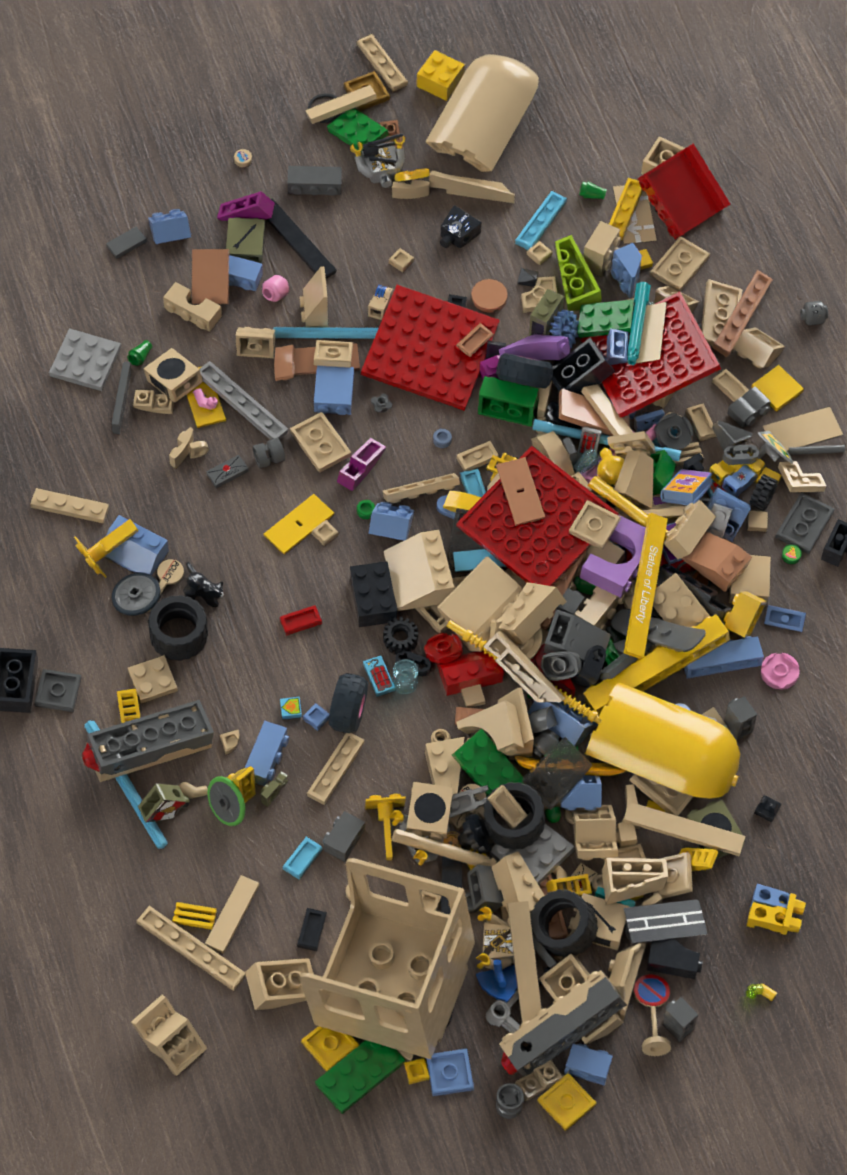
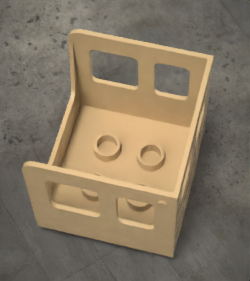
M349 858L346 862L351 906L323 977L310 973H302L300 976V982L314 1025L431 1059L437 1042L442 1040L468 970L467 962L475 944L465 891L459 887L359 859ZM366 875L403 885L409 903L371 892ZM421 890L446 897L450 905V915L426 908Z

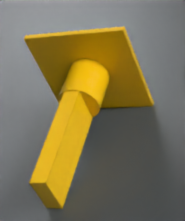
M129 519L91 548L87 549L76 536L74 538L78 544L75 546L84 555L89 566L98 575L101 573L107 578L97 562L139 530L132 520Z
M391 794L387 798L373 795L365 800V809H378V820L383 821L386 861L392 860L390 821L394 820V818L389 816L394 812L395 807H405L406 796L401 797V794Z

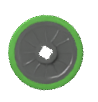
M222 776L215 777L208 786L209 805L215 816L222 823L228 826L239 825L245 816L244 798L239 788L230 779Z

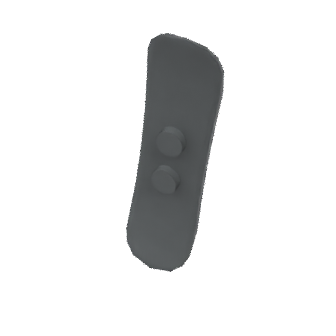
M631 609L620 610L611 621L612 627L624 636H627ZM651 617L647 642L678 652H688L702 641L706 632L703 629L682 626Z

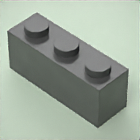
M288 166V194L341 195L342 167Z

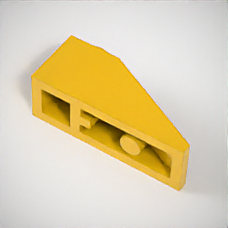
M252 766L241 769L227 777L239 788L245 803L256 795L254 768Z

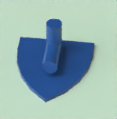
M496 959L493 961L494 970L476 973V977L481 988L487 994L498 1000L508 1002L517 990L515 965H510L502 970L501 960Z

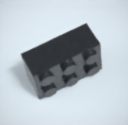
M589 338L553 366L551 380L559 392L561 389L583 395L581 392L583 387L599 385L612 375L615 370L601 349Z
M388 561L350 566V581L359 627L387 624L390 620L393 623V618H397V607Z
M0 648V711L31 713L38 668L36 650Z

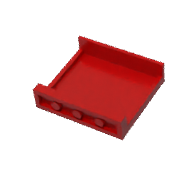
M694 143L637 178L640 187L648 195L649 202L655 206L659 218L664 221L669 234L674 239L684 235L731 204Z

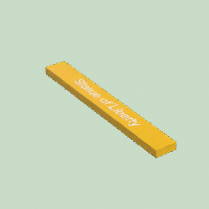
M654 513L648 514L624 647V654L638 659L644 658L668 521L667 518Z

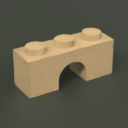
M177 282L173 284L163 297L164 308L167 311L176 313L182 319L196 324L200 329L210 332L222 317L221 306L207 298L199 305L189 304L191 302V290Z

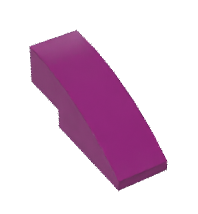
M370 438L351 456L350 462L339 471L337 483L353 491L386 450V446Z

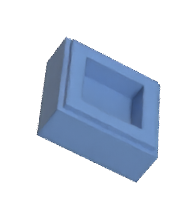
M315 703L303 716V720L318 731L329 720V713Z

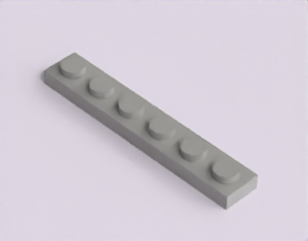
M209 361L200 368L203 382L270 440L275 438L280 440L288 433L287 427L212 362Z

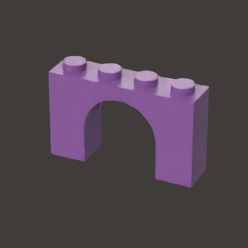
M620 516L621 520L609 540L625 547L633 558L627 563L613 564L590 554L582 566L580 575L581 579L620 598L624 592H629L633 578L637 579L645 534V527Z

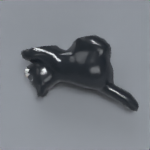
M187 562L186 566L190 574L186 577L187 586L183 589L185 596L193 600L200 596L211 607H218L217 599L222 598L224 595L223 582L212 583L203 574L197 572L190 562Z

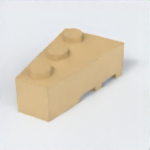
M527 582L499 626V629L514 643L524 645L541 628L540 624L547 617L550 619L554 615L552 612L560 604L563 606L567 601L556 587Z
M596 586L591 598L584 601L585 607L581 612L577 610L574 615L605 630V623L608 619L611 620L616 613L615 608L618 604L623 603L626 594L624 592L620 598Z
M464 737L426 743L425 747L432 784L453 787V795L458 794L461 766L453 758L452 754L464 744Z
M519 851L503 857L491 868L497 888L501 890L504 898L502 901L503 908H507L508 911L507 903L528 901L531 916L535 904L545 895Z
M606 858L602 868L606 905L663 889L668 878L666 859Z

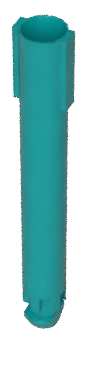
M646 282L636 284L635 306L627 353L628 364L630 365L636 364L640 353L646 306L649 302L651 285Z

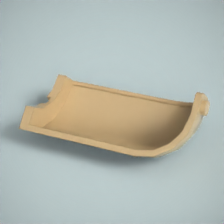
M484 55L475 59L465 71L428 136L426 143L437 153H447L453 156L457 153L464 156V161L472 164L481 172L492 171L532 101L538 87L539 77L531 68L510 57Z

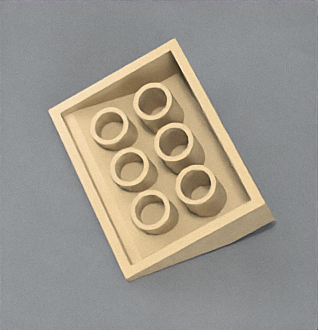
M439 530L421 532L383 551L385 561H388L398 611L441 604L454 590Z
M485 557L437 609L447 622L451 620L465 630H471L474 636L477 634V638H482V641L486 640L488 642L492 621L499 619L504 614L508 603H514L523 589L489 557ZM457 634L469 651H480L479 647L475 648V644L470 645V641H464L462 636Z

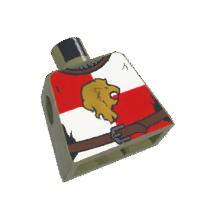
M155 784L138 808L145 823L172 819L181 808L189 806V798L183 795L178 785Z

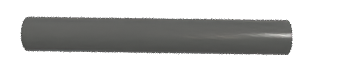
M845 445L789 447L788 451L789 455L845 452Z

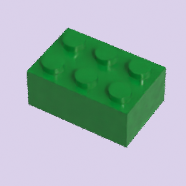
M484 376L479 393L478 414L532 427L537 410L539 389L499 380L495 377Z

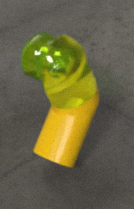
M750 984L746 991V996L754 999L757 994H761L770 1001H773L777 995V992L765 984Z

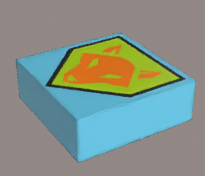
M300 697L280 699L282 719L302 717Z

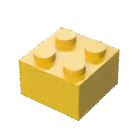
M434 50L417 73V87L447 101L464 75L465 64Z
M747 591L740 592L739 595L736 594L732 601L734 606L731 612L728 611L724 617V626L743 637L751 636L767 601Z

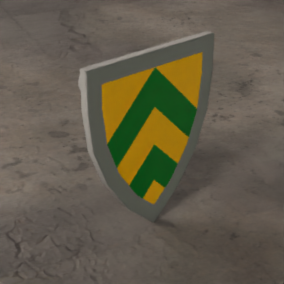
M770 431L758 432V435L766 442L759 449L758 459H761L767 453L774 462L782 456L791 464L793 463L786 449Z

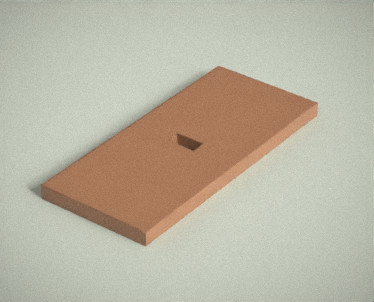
M357 343L353 344L351 367H354V370H360ZM315 347L295 349L294 375L316 374L317 366L314 365Z
M526 458L497 464L496 468L515 526L544 519L545 515Z

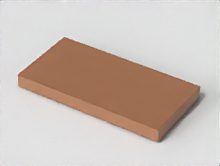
M565 389L560 390L559 419L579 426L597 429L604 434L614 436L585 396ZM627 415L623 419L630 427L629 415Z

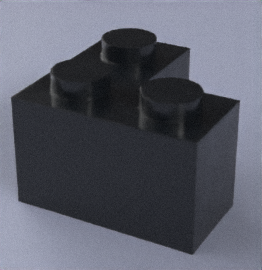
M840 519L837 520L821 557V560L839 567L845 552L847 553V522Z

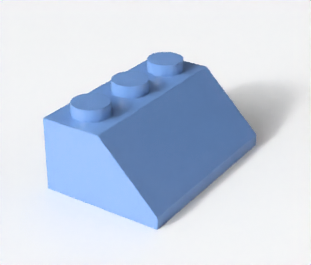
M119 515L109 528L107 535L128 519ZM134 523L139 531L104 557L134 573H146L152 576L169 552L168 540Z
M534 701L528 711V714H531L535 710L552 706L557 725L549 729L560 736L567 745L573 747L582 743L598 725L595 722L591 723L588 721V717H583L582 713L579 715L577 710L573 711L574 708L570 709L568 704L564 705L563 701Z

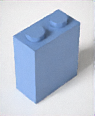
M317 366L314 412L351 415L354 367Z

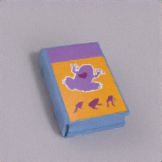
M681 469L661 490L660 498L662 502L681 505L697 503L712 486V473Z

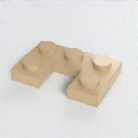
M645 431L607 437L608 445L611 449L615 450L616 456L623 459L626 458L628 451H636L637 449L646 451L647 456L655 453V446Z

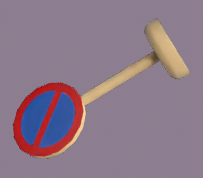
M651 974L644 975L636 981L633 990L638 1002L651 1008L653 1036L644 1040L642 1051L649 1056H661L670 1052L671 1044L667 1038L658 1036L656 1007L667 1002L670 996V988L663 978Z

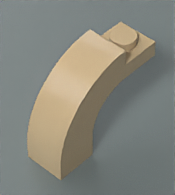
M554 431L540 433L537 437L531 439L532 445L570 476L575 474L568 453Z

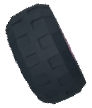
M503 353L499 357L496 373L498 379L546 389L551 383L553 367L549 362Z
M349 673L340 675L334 690L329 714V725L333 730L343 733L357 731L362 719L368 692V681L364 677Z

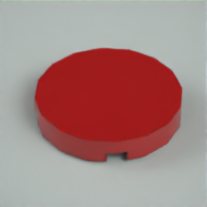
M441 633L427 640L424 651L426 658L431 662L446 664L453 662L461 656L463 644L457 635L452 634L450 636L447 633Z

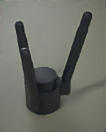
M400 133L363 144L364 158H369V161L396 163L397 161L394 159L375 157V155H378V148L396 145L394 142H384L402 137L403 134Z

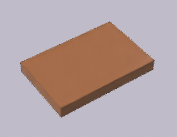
M192 249L193 305L201 304L206 298L218 305L229 304V249Z

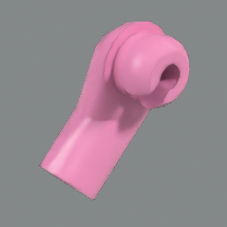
M196 389L193 392L200 407L209 410L216 407L218 401L215 397L205 398L202 389Z

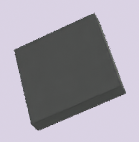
M43 669L34 703L35 706L74 712L82 676Z

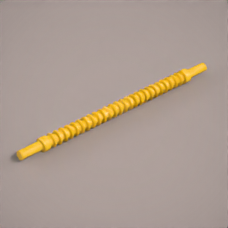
M451 620L448 622L446 627L462 636L464 641H470V645L475 644V648L479 647L480 651L484 650V654L489 653V657L493 656L494 660L498 659L497 656L484 647L487 643L486 640L482 641V638H477V634L474 636L471 630H465ZM562 689L558 690L565 697L564 705L568 704L569 708H574L573 711L577 710L579 715L582 713L583 717H588L587 720L591 723L601 724L597 711H591L590 707L586 708L585 704L581 705V701L577 702L576 698L572 699L571 695L567 696V692L563 693Z

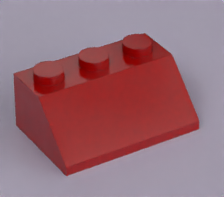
M484 650L482 652L475 651L463 654L453 662L446 664L436 663L447 696L461 693V689L481 685L482 688L502 683L503 668L493 659V656L489 657V653L484 654Z

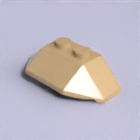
M639 942L617 953L616 959H611L608 971L611 972L609 980L627 1004V1006L617 1012L623 1021L646 942Z

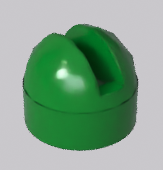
M553 807L544 811L547 820L551 823H556L561 818L560 807Z

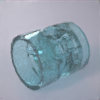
M400 660L393 667V684L398 693H412L418 685V667L411 660Z

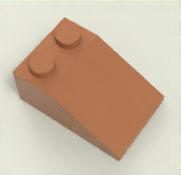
M705 532L691 554L681 559L726 592L748 567L752 556L738 545Z

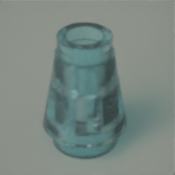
M590 448L585 450L573 466V469L576 473L579 471L582 474L599 464L598 461L601 458Z

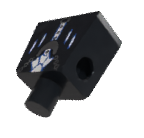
M454 205L441 224L440 235L442 239L440 244L444 248H448L451 244L462 248L481 233L482 222Z

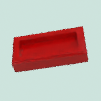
M316 605L279 617L286 636L322 624V619Z

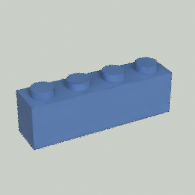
M748 636L740 640H729L685 666L686 678L762 666L764 655L758 636Z

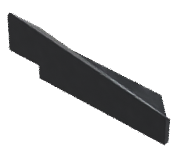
M663 563L659 567L657 586H660L677 573L711 617L717 614L723 623L725 615L732 608L714 600L717 597V591L669 564Z

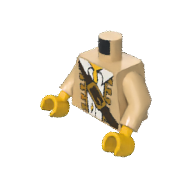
M483 907L479 910L484 915H478L479 921L486 920L484 922L483 953L476 957V959L481 961L477 964V967L479 969L486 967L494 970L493 961L499 959L501 960L503 970L514 963L510 925L492 914L489 907Z

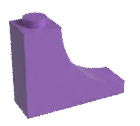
M533 334L499 349V354L501 356L503 353L536 360H560L570 354L568 337Z

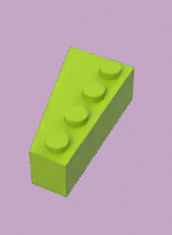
M572 235L555 241L567 310L576 311L580 310L583 304L601 303V290Z

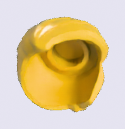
M603 448L600 451L602 460L598 464L597 475L606 483L615 486L625 459L613 456L611 450Z

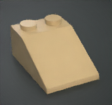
M325 267L319 268L303 288V296H300V307H304V311L301 312L302 322H305L306 327H328Z
M310 959L255 962L245 972L254 1009H274L307 1001L300 982V976L302 973L313 974Z

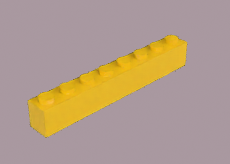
M717 614L712 617L709 616L699 625L692 626V628L703 629L706 632L705 637L695 648L688 652H678L658 646L650 654L644 656V658L637 659L636 662L629 665L613 679H605L596 686H590L583 693L585 701L590 709L597 711L600 716L604 705L607 706L609 695L617 682L643 692L730 640L729 631Z

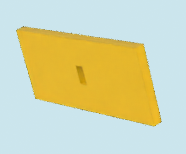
M202 382L186 394L197 428L226 421L218 394L206 383ZM196 389H202L204 395H206L205 398L215 397L218 401L216 407L211 410L200 407L193 392Z
M313 494L267 530L264 536L280 552L286 554L311 534L314 528L331 518L334 512Z

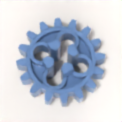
M561 310V312H557V316L553 317L554 323H551L553 327L550 332L552 336L568 337L569 346L572 348V344L576 343L575 337H578L577 325L579 321L576 320L577 315H574L573 311Z

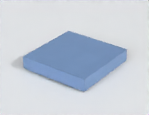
M467 1049L434 1053L431 1059L426 1058L432 1096L474 1090Z

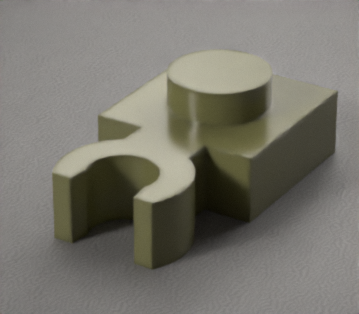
M281 771L275 781L272 780L269 785L266 784L262 788L260 793L261 803L267 807L280 793V789L287 784L288 775Z

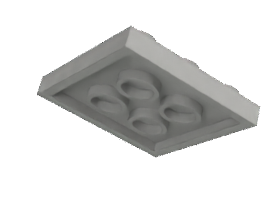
M69 328L49 371V375L102 391L121 349V343Z
M530 812L528 816L517 827H515L512 830L521 829L527 826L533 819V813ZM545 824L540 838L531 846H527L524 849L511 850L496 844L490 851V855L499 862L503 857L519 851L536 882L540 885L575 851V846Z

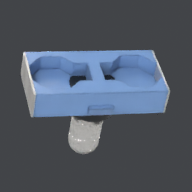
M646 407L639 409L641 416L634 417V429L636 432L650 429L654 424H658L659 420L665 415L663 409L648 412Z

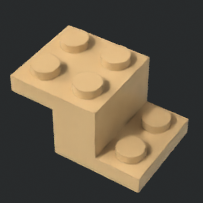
M601 805V808L596 810H585V808L572 810L574 846L578 859L592 860L593 858H602L606 860V858L618 857L616 818L612 805Z
M163 995L131 1021L149 1050L161 1057L176 1076L207 1049L190 1021L177 1013Z

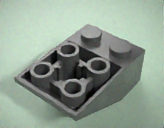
M556 610L545 641L544 653L548 654L559 651L575 652L579 654L582 662L588 649L593 646H602L606 651L611 634L576 615ZM598 651L593 652L595 655L593 660L600 657Z

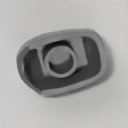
M551 652L542 657V671L548 680L572 678L581 671V659L579 654L575 652Z

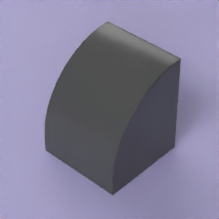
M552 706L535 710L530 714L529 720L532 733L547 730L557 725Z

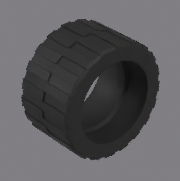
M173 595L157 602L154 608L151 609L148 618L151 644L161 656H165L169 660L182 661L196 656L204 648L208 636L207 617L199 602L188 596ZM174 618H185L196 625L195 630L191 634L182 638H171L160 631L167 621Z
M509 782L502 785L506 787L517 803L525 804L533 811L532 821L521 829H506L496 822L495 815L497 810L486 798V803L484 804L485 827L489 837L497 845L511 850L524 849L534 844L540 838L541 833H543L545 825L544 804L538 792L529 785Z
M561 889L551 891L540 898L531 912L533 935L541 945L556 956L566 958L570 954L574 956L582 954L592 945L596 938L598 920L595 912L575 892ZM576 908L580 914V921L575 932L565 939H552L549 936V924L552 917L562 909Z

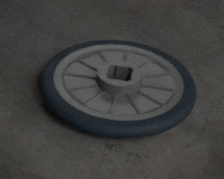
M134 573L125 576L113 589V606L124 615L136 616L146 613L158 602L161 593L160 585L153 576L146 573Z

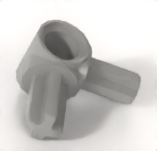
M516 991L508 1002L496 1000L486 1012V1019L490 1024L497 1025L498 1027L502 1025L510 1033L520 1029V1025L509 1016L511 1014L510 1008L519 998L518 992ZM494 1010L499 1011L501 1017L495 1015Z

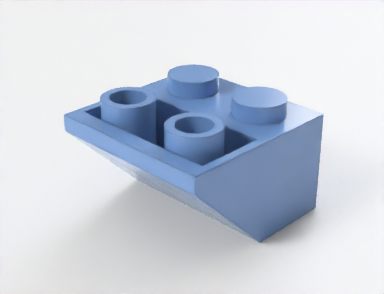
M174 209L169 211V214L154 213L152 217L148 218L155 244L191 237L188 217L184 211Z
M634 243L614 251L611 269L612 277L615 280L617 279L622 292L626 293L629 298L633 297L639 279L642 255Z
M717 487L707 504V508L712 511L713 505L716 503L733 509L724 534V538L732 542L751 508L748 503Z
M389 502L377 503L372 511L369 534L407 540L414 510L405 505L396 507L391 506L392 504Z
M577 775L559 793L561 808H565V810H576L577 808L596 810L601 808L602 783L600 777Z

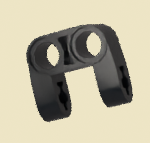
M596 645L588 649L584 661L581 662L580 673L570 678L572 682L585 688L596 684L606 658V651L602 646ZM598 651L600 657L593 660L595 658L593 652Z

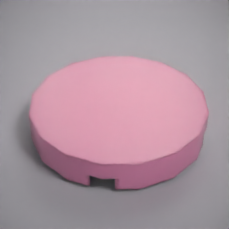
M773 653L763 661L760 673L763 681L773 689H788L795 685L799 678V665L792 656L786 653Z

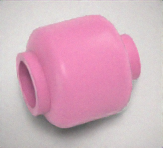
M280 275L272 276L262 285L264 297L272 302L279 301L289 292L288 281Z

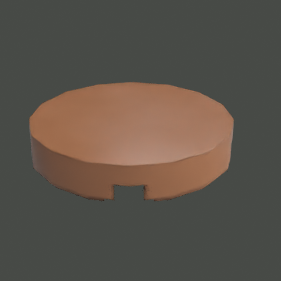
M492 279L476 283L471 293L474 306L488 313L502 309L507 302L508 296L505 286L499 281Z

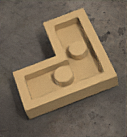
M794 461L792 464L790 462L779 463L778 469L790 492L825 491L826 484L820 473L803 474L797 461Z

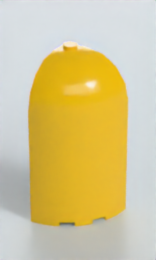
M617 682L609 695L607 706L604 705L598 718L601 720V724H598L596 731L593 730L585 753L586 755L694 797H722L728 793L732 786H736L739 776L736 774L739 768L740 752L736 739L725 726L711 718Z

